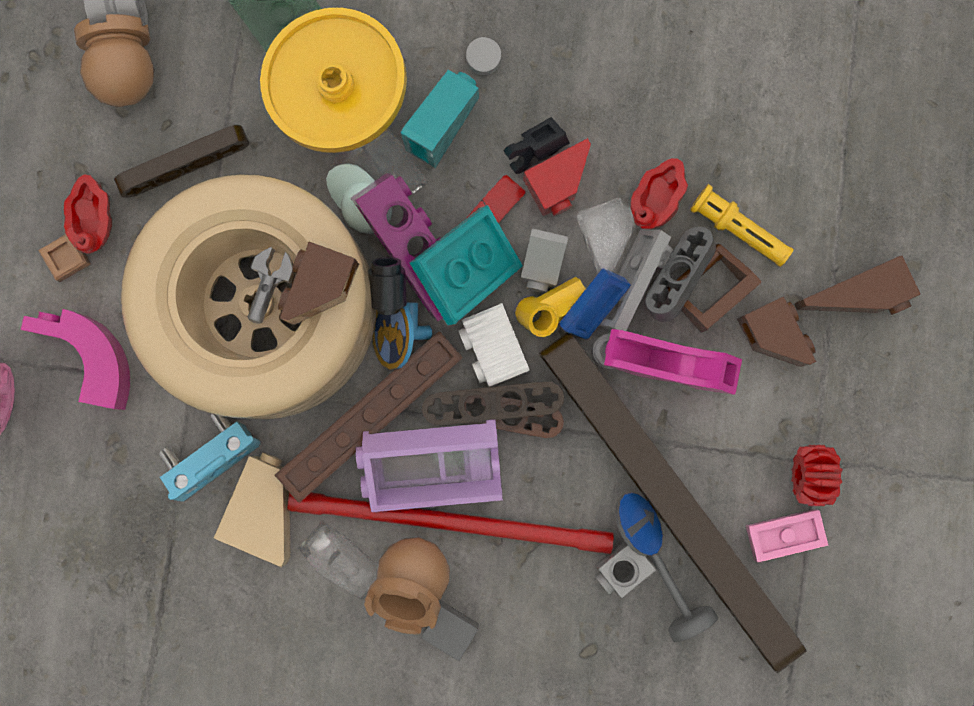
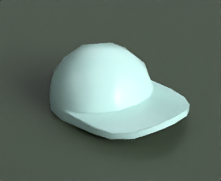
M347 163L334 167L327 175V188L337 206L342 210L343 218L349 227L359 233H374L351 200V197L375 180L357 165ZM392 207L386 215L388 223L391 220Z

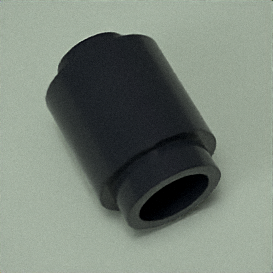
M381 257L372 260L371 268L368 270L372 308L382 315L396 314L399 312V309L407 304L405 268L402 267L401 260L394 257Z

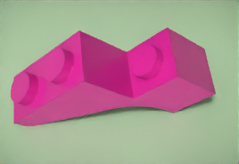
M611 329L610 338L605 348L606 357L604 362L605 366L642 378L680 383L699 390L735 395L742 359L723 352L682 346L628 331Z

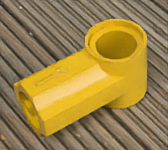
M574 277L539 297H526L516 307V319L538 337L549 336L556 330L558 323L586 288L579 278ZM538 311H541V316L539 317V319L535 322H532L534 315Z

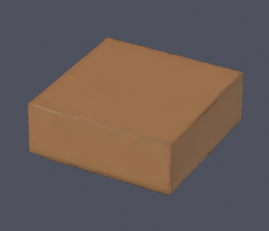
M66 234L38 250L55 280L59 282L91 264L85 253L76 249Z

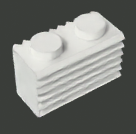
M503 304L462 319L464 328L458 330L465 349L473 348L478 361L472 363L479 383L486 381L489 387H494L530 371Z

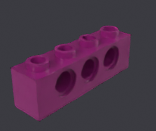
M386 173L351 197V200L390 257L401 260L402 267L406 271L407 282L428 313L435 320L440 321L443 317L417 277L410 262L441 239V237L434 238L428 229L432 225L431 220L421 207L415 209L408 199L412 192L400 176L395 179L393 175ZM399 205L403 210V218L398 224L390 225L386 218L387 212L392 206ZM420 236L423 240L422 250L415 255H410L407 250L409 240L412 237Z

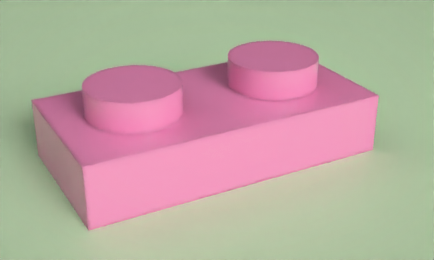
M818 509L746 525L754 561L756 562L829 546L820 510Z

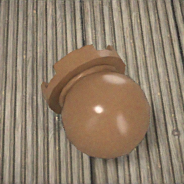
M119 14L106 15L107 22L90 25L88 18L76 24L74 28L76 44L80 49L85 50L81 58L80 74L87 91L100 103L117 108L134 105L144 99L153 84L155 71L151 57L144 48L150 41L148 24L142 26L141 18Z
M420 537L404 538L390 545L379 560L376 581L368 589L364 603L367 613L370 616L374 613L386 619V628L401 633L420 634L422 627L430 626L431 629L435 628L441 608L439 600L447 589L450 575L447 560L438 546Z

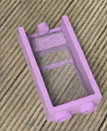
M486 420V424L369 434V431H363L362 446L356 447L357 468L364 469L365 476H361L362 497L369 498L371 512L503 500L495 420Z

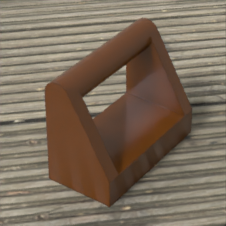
M719 243L716 244L715 254L702 275L721 260L739 281L703 313L689 300L686 301L681 311L701 333L708 330L762 283L753 271ZM686 270L676 281L686 279L690 275L691 270Z

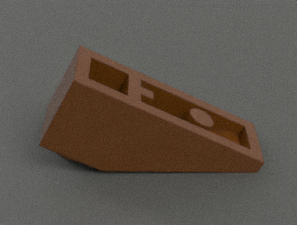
M901 255L798 301L794 305L797 310L878 313L889 310L890 314L893 315L911 307L912 305L909 300L921 295Z

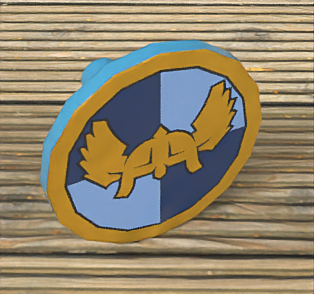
M407 302L405 307L399 309V312L393 315H382L376 310V321L372 336L376 356L387 369L402 368L408 362L411 355L413 341L429 340L432 337L430 326H418L417 302Z

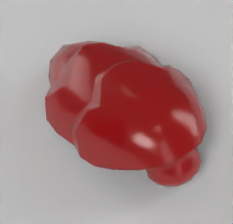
M677 158L666 160L658 167L646 171L641 178L639 186L633 192L631 198L632 218L640 228L650 230L660 228L677 213L679 203L684 198L688 189V184L685 180V169L681 160Z
M91 175L79 177L73 185L70 195L64 201L65 234L73 246L82 253H93L102 249L112 229V217L109 213L110 196L103 191L101 185Z

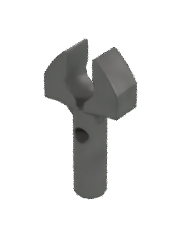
M272 247L256 255L251 269L258 272L261 279L248 314V319L256 324L263 322L275 287L284 281L292 283L295 275L292 271V259L286 252L280 269L274 271L271 275L269 263L275 252Z

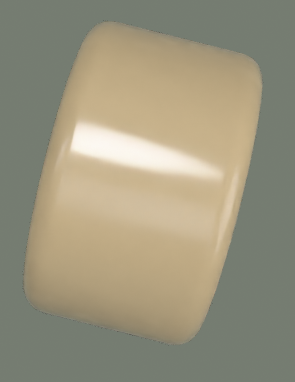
M231 175L214 178L196 184L170 199L150 218L139 233L129 253L122 280L121 303L124 325L130 344L146 371L162 388L183 403L214 415L234 418L276 419L292 416L307 411L334 395L347 383L363 361L373 336L376 321V310L372 308L368 270L370 268L360 247L341 220L327 205L306 190L286 181L259 175ZM310 241L351 256L358 261L359 267L346 301L303 320L296 331L290 330L280 320L282 311L278 310V304L283 292L277 286L273 292L263 322L256 324L248 319L251 304L261 279H246L240 268L242 259L256 256L265 249L272 247L275 250L273 258L269 263L272 275L274 271L280 269L285 252L291 257L294 264L299 250H306ZM220 277H226L236 286L235 295L229 302L214 301L211 297L213 288ZM229 315H235L242 324L239 333L232 341H227L216 328V322ZM270 328L277 340L276 348L255 352L252 348L254 332L257 329Z

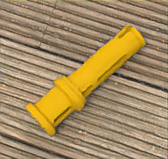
M707 184L692 204L690 211L693 213L698 211L715 223L714 228L718 231L727 229L781 267L788 260L794 249L740 213L737 203L734 201L729 203L713 192V187ZM707 202L716 207L720 212L709 206ZM732 220H735L737 223H739V226L732 222ZM746 229L755 234L757 237H759L766 243H768L770 247H768L767 245L759 241L757 238L749 234L746 231Z

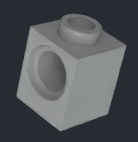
M625 541L595 565L601 572L596 576V579L609 595L616 591L621 598L656 571L645 556L638 555ZM623 560L629 561L631 564L629 576L624 579L615 578L613 575L615 564Z

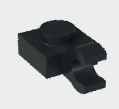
M550 117L522 133L523 140L508 145L503 152L509 160L519 156L516 161L509 165L515 174H520L530 166L534 156L540 161L545 157L554 155L559 149L570 144L566 132Z

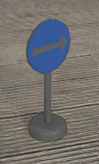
M628 493L621 496L617 502L615 514L622 538L638 555L650 556L682 613L669 626L670 637L673 642H681L702 633L718 620L715 611L710 606H701L693 610L689 609L658 553L662 546L663 534L661 523L655 510L639 494Z

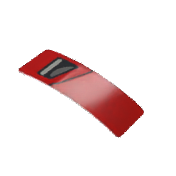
M504 175L467 218L479 208L488 205L499 223L524 196L526 191L508 175Z

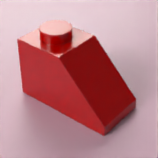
M588 138L524 172L523 181L543 216L552 212L553 216H557L572 207L571 201L575 199L591 146Z

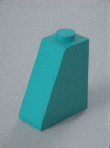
M447 70L400 132L407 152L430 166L437 167L479 99V87L476 86L477 83L473 78L463 72L455 74Z

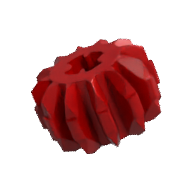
M808 445L799 447L797 450V454L793 458L794 465L791 469V482L793 483V493L799 503L807 504L808 506L833 505L836 497H839L840 484L843 483L841 480L843 469L840 468L841 459L833 447Z

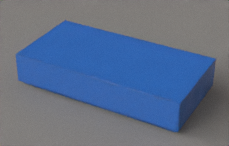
M602 268L559 322V325L565 332L587 340L630 288L631 284L624 277Z

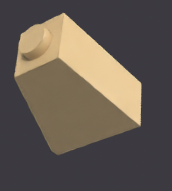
M262 452L260 457L249 456L214 539L282 567L290 559V511L287 510L289 491L274 476L283 468L280 466L282 460Z

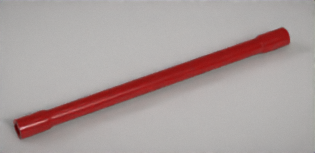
M314 492L307 495L300 503L289 493L287 504L288 511L306 514H328L574 547L578 550L611 554L613 548L614 533L599 530L570 529L420 508L371 512L370 502L331 497Z

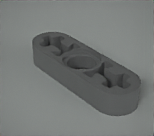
M693 227L683 234L649 290L645 302L651 316L655 320L667 322L678 316L715 254L716 245L712 233L707 228ZM702 240L704 241L705 246L698 245L696 249L693 250L692 244H699ZM686 267L691 270L690 275L684 280L676 281L671 278L673 272L678 268ZM668 297L670 301L669 306L663 304L659 309L656 303L658 301L665 302Z

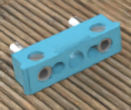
M211 414L212 420L221 433L180 462L170 447L160 451L159 455L169 468V471L160 477L169 491L168 498L184 502L258 448L260 440L254 438L244 424L237 421L231 425L226 416Z

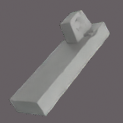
M640 229L619 273L631 286L599 326L607 330H627L656 268L663 269L673 252V249L668 245L671 236L662 230Z

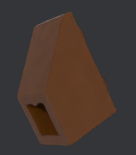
M309 241L306 250L300 249L295 258L292 271L296 273L292 287H286L280 297L278 310L282 311L280 319L295 325L345 302L359 267L358 261L351 256Z
M784 296L737 319L753 351L799 367L816 362L813 356L816 352L814 344L807 334H802L797 324V321H799L798 313L791 302H786Z

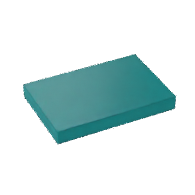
M488 205L479 208L410 262L411 267L447 325L456 324L523 267Z

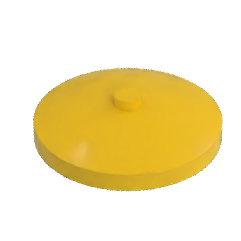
M347 8L315 10L289 23L275 37L268 48L263 60L260 76L261 94L265 108L278 128L297 144L314 151L326 153L354 150L379 137L398 115L405 97L407 84L404 59L390 32L371 16Z

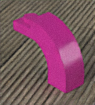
M62 309L61 316L39 312L37 318L23 317L21 330L61 338L73 345L79 352L84 365V379L78 402L111 409H126L130 390L128 361L120 343L105 326L88 316Z

